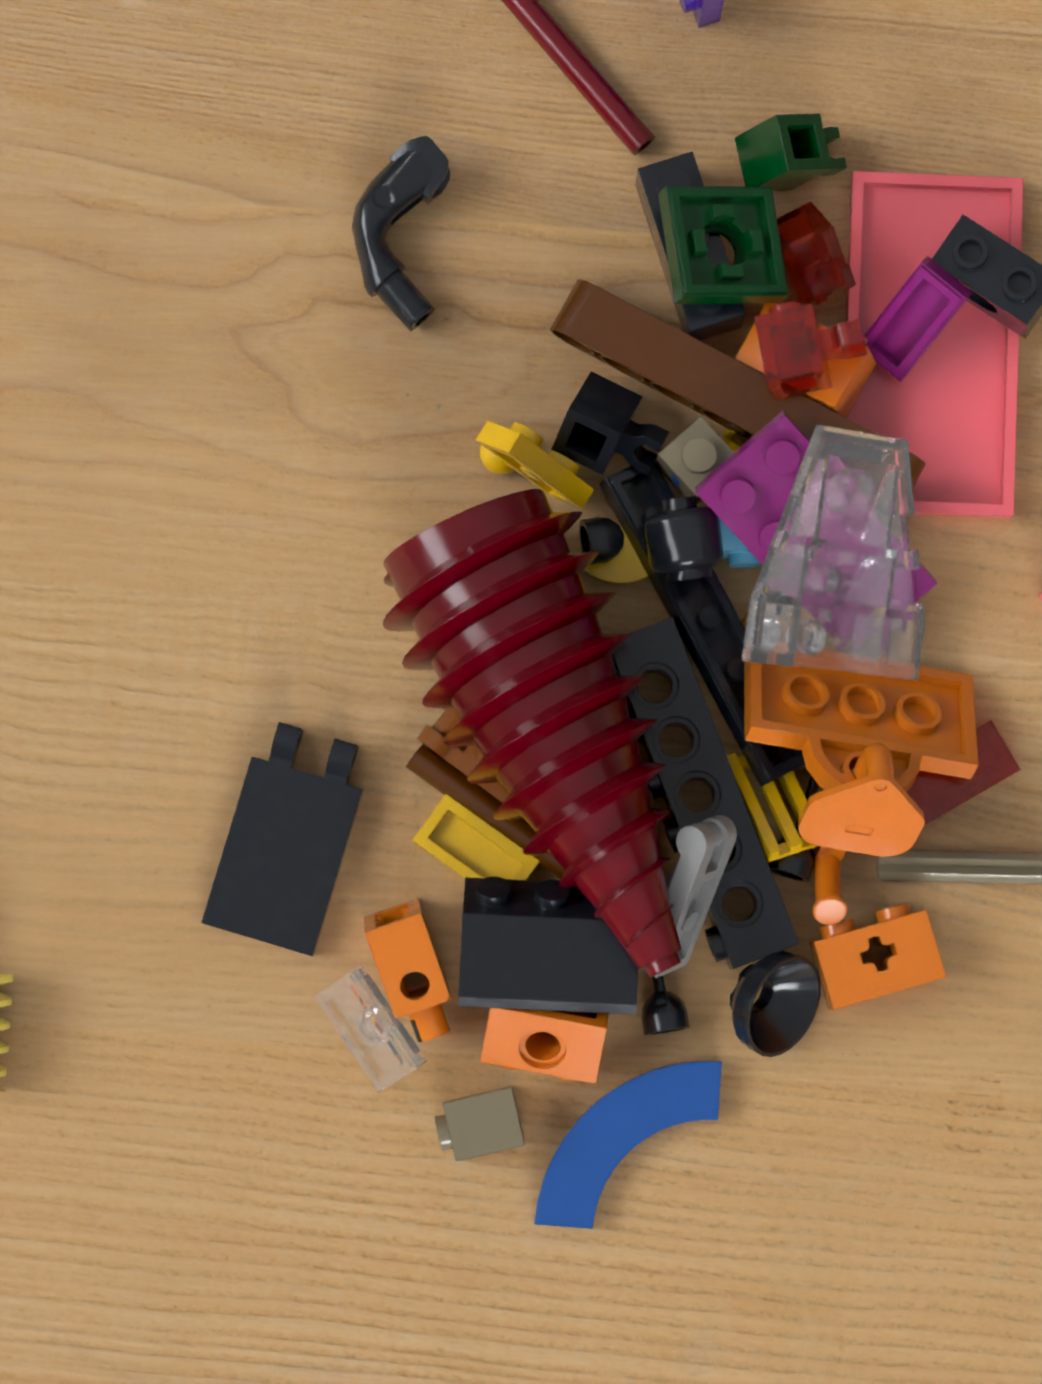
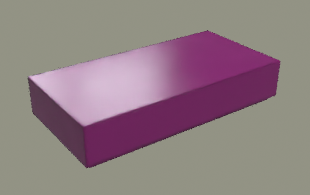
M927 256L864 335L868 340L866 346L869 347L875 361L901 382L963 306L972 292Z

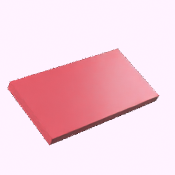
M853 171L850 185L846 326L864 336L919 264L927 256L931 259L934 257L962 215L967 216L1021 251L1024 178ZM968 301L963 304L901 382L876 362L875 368L847 419L908 450L925 462L926 465L899 513L900 515L1011 519L1014 516L1019 334ZM868 504L877 514H889Z

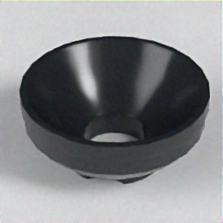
M780 951L760 959L741 971L738 983L730 994L732 1021L736 1036L741 1043L761 1056L774 1057L790 1050L801 1040L809 1029L819 1006L821 980L815 965L803 956ZM762 986V991L758 999L754 1002L756 995Z

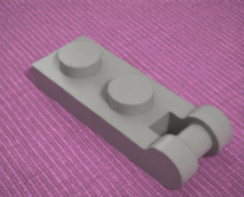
M715 815L700 823L685 826L677 834L676 845L681 856L677 866L670 871L665 881L669 902L674 904L671 911L682 949L677 952L681 963L654 975L656 978L684 967L689 962L736 842V827L727 816Z

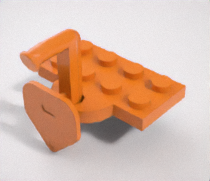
M750 636L744 649L745 741L802 750L806 769L816 783L824 789L809 797L799 817L798 826L800 836L806 842L817 846L814 849L815 904L813 905L812 913L819 923L834 925L842 921L847 915V905L841 896L840 863L846 851L888 857L908 851L916 842L925 824L924 812L907 794V791L912 787L919 771L966 779L973 777L978 767L973 675Z

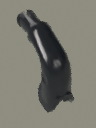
M427 136L409 140L390 156V163L370 182L356 204L352 222V232L367 293L371 297L378 295L410 331L420 326L435 309L403 273L405 269L404 264L392 253L385 238L397 220L422 200L427 204L431 203L444 191L450 180L447 157L434 141Z

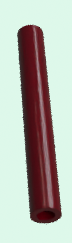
M501 0L634 156L643 151L655 139L652 132L539 0Z

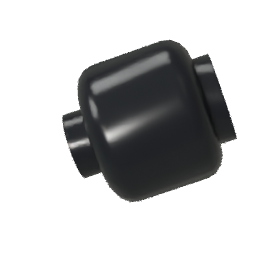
M696 496L662 500L663 512L652 514L644 523L650 568L656 573L665 574L666 582L711 577V568L719 565L724 558L719 517L709 507H697Z

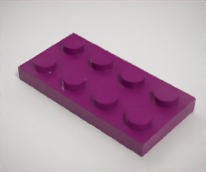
M783 410L695 487L696 493L844 653L856 654L938 584L935 577Z

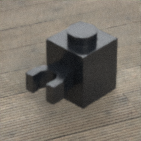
M591 371L570 405L551 450L601 475L604 474L615 453H618L634 469L649 475L658 454L646 450L643 445L659 452L669 431L657 425L638 424L632 421L643 396Z

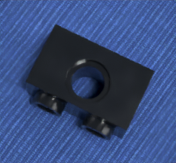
M962 215L932 260L972 292L966 301L1026 339L1042 316V265L967 216Z

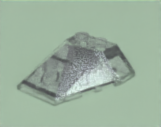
M816 425L749 600L742 661L791 667L794 665L917 680L925 617L923 604L915 603L912 570L919 569L920 564L918 550L909 548L906 515L915 514L908 440Z

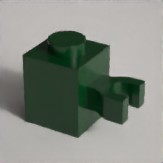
M820 113L774 115L735 137V143L745 187H772V191H788L819 175H835L846 169L845 157L837 159L830 157L827 147L828 143L840 138L838 127L823 128Z

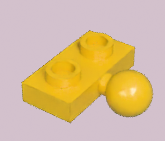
M487 420L476 438V441L481 444L479 450L481 462L488 471L494 474L508 475L517 471L539 489L544 490L548 496L581 509L584 508L594 491L592 487L576 476L580 469L576 463L556 451L550 450L549 454L540 448L543 438L518 422H513L509 429Z

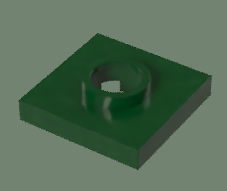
M665 186L658 193L675 304L782 303L789 297L772 187ZM705 233H717L727 238L735 253L732 265L721 262L716 266L706 258L705 255L709 250L705 242Z

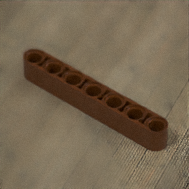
M581 279L576 281L550 328L554 335L571 346L725 428L735 431L748 440L783 410L868 504L895 516L899 515L926 465L919 457L897 444L590 282Z

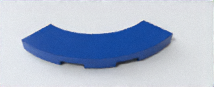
M693 1061L653 1069L628 1080L597 1100L577 1120L554 1153L543 1178L537 1200L534 1224L593 1229L596 1207L605 1183L619 1162L635 1146L658 1131L673 1125L690 1121L718 1120L722 1061Z

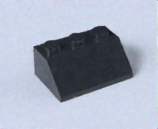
M465 877L458 1006L636 1015L638 968L603 919L594 917L596 909L577 886L561 887L559 886L560 880L555 879L532 881L511 880L500 877Z

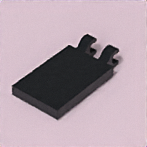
M279 722L273 739L269 761L251 757L201 923L314 956L364 791L363 789L347 785L359 746L334 738L324 778L293 769L304 730Z

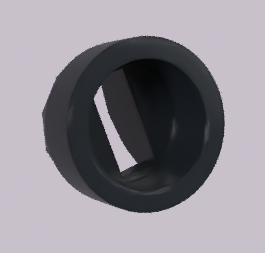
M603 517L580 520L579 539L582 552H600L590 565L606 563L619 554L624 545V533L616 522Z

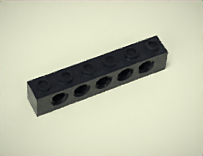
M673 617L631 632L632 635L612 655L617 675L645 676L649 673H657L668 680L671 688L670 696L660 703H650L643 699L639 693L638 685L626 696V700L630 709L628 710L630 718L658 719L638 739V743L643 742L650 762L667 764L648 782V787L653 799L663 796L668 810L671 811L669 812L671 818L662 821L674 854L679 852L676 845L677 834L685 826L700 823L715 815H724L730 818L736 827L737 837L733 847L732 858L725 867L708 911L713 927L704 930L716 963L726 959L729 969H735L762 959L772 953L798 945V939ZM668 727H680L689 734L691 749L685 756L678 758L670 757L660 748L659 735ZM698 780L704 782L710 788L712 801L708 809L702 812H693L684 807L680 800V789L684 783ZM731 888L744 889L753 899V911L744 921L731 920L722 909L723 896Z

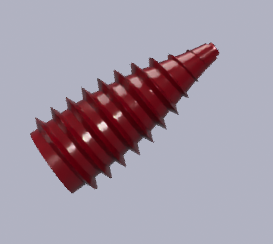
M529 489L511 493L467 509L426 529L400 545L385 558L383 565L387 575L384 577V583L394 587L400 600L386 615L383 626L389 631H415L419 637L417 643L404 656L402 665L410 670L436 671L439 680L427 692L422 704L428 708H455L461 717L444 738V744L448 746L476 745L482 753L483 758L470 772L467 781L472 784L500 783L507 791L508 796L495 811L493 818L500 821L525 819L536 833L523 850V854L539 855L550 853L566 871L559 882V886H577L596 909L594 917L603 919L637 968L644 967L648 977H652L680 964L681 961L677 952L682 949L671 911L674 904L669 902L663 865L671 858L660 856L656 824L671 811L651 808L648 782L667 764L641 762L638 739L658 719L630 718L626 696L646 676L617 675L612 655L632 634L602 633L597 614L616 595V592H586L581 574L600 552H570L564 534L583 513L581 511L553 512L542 489Z

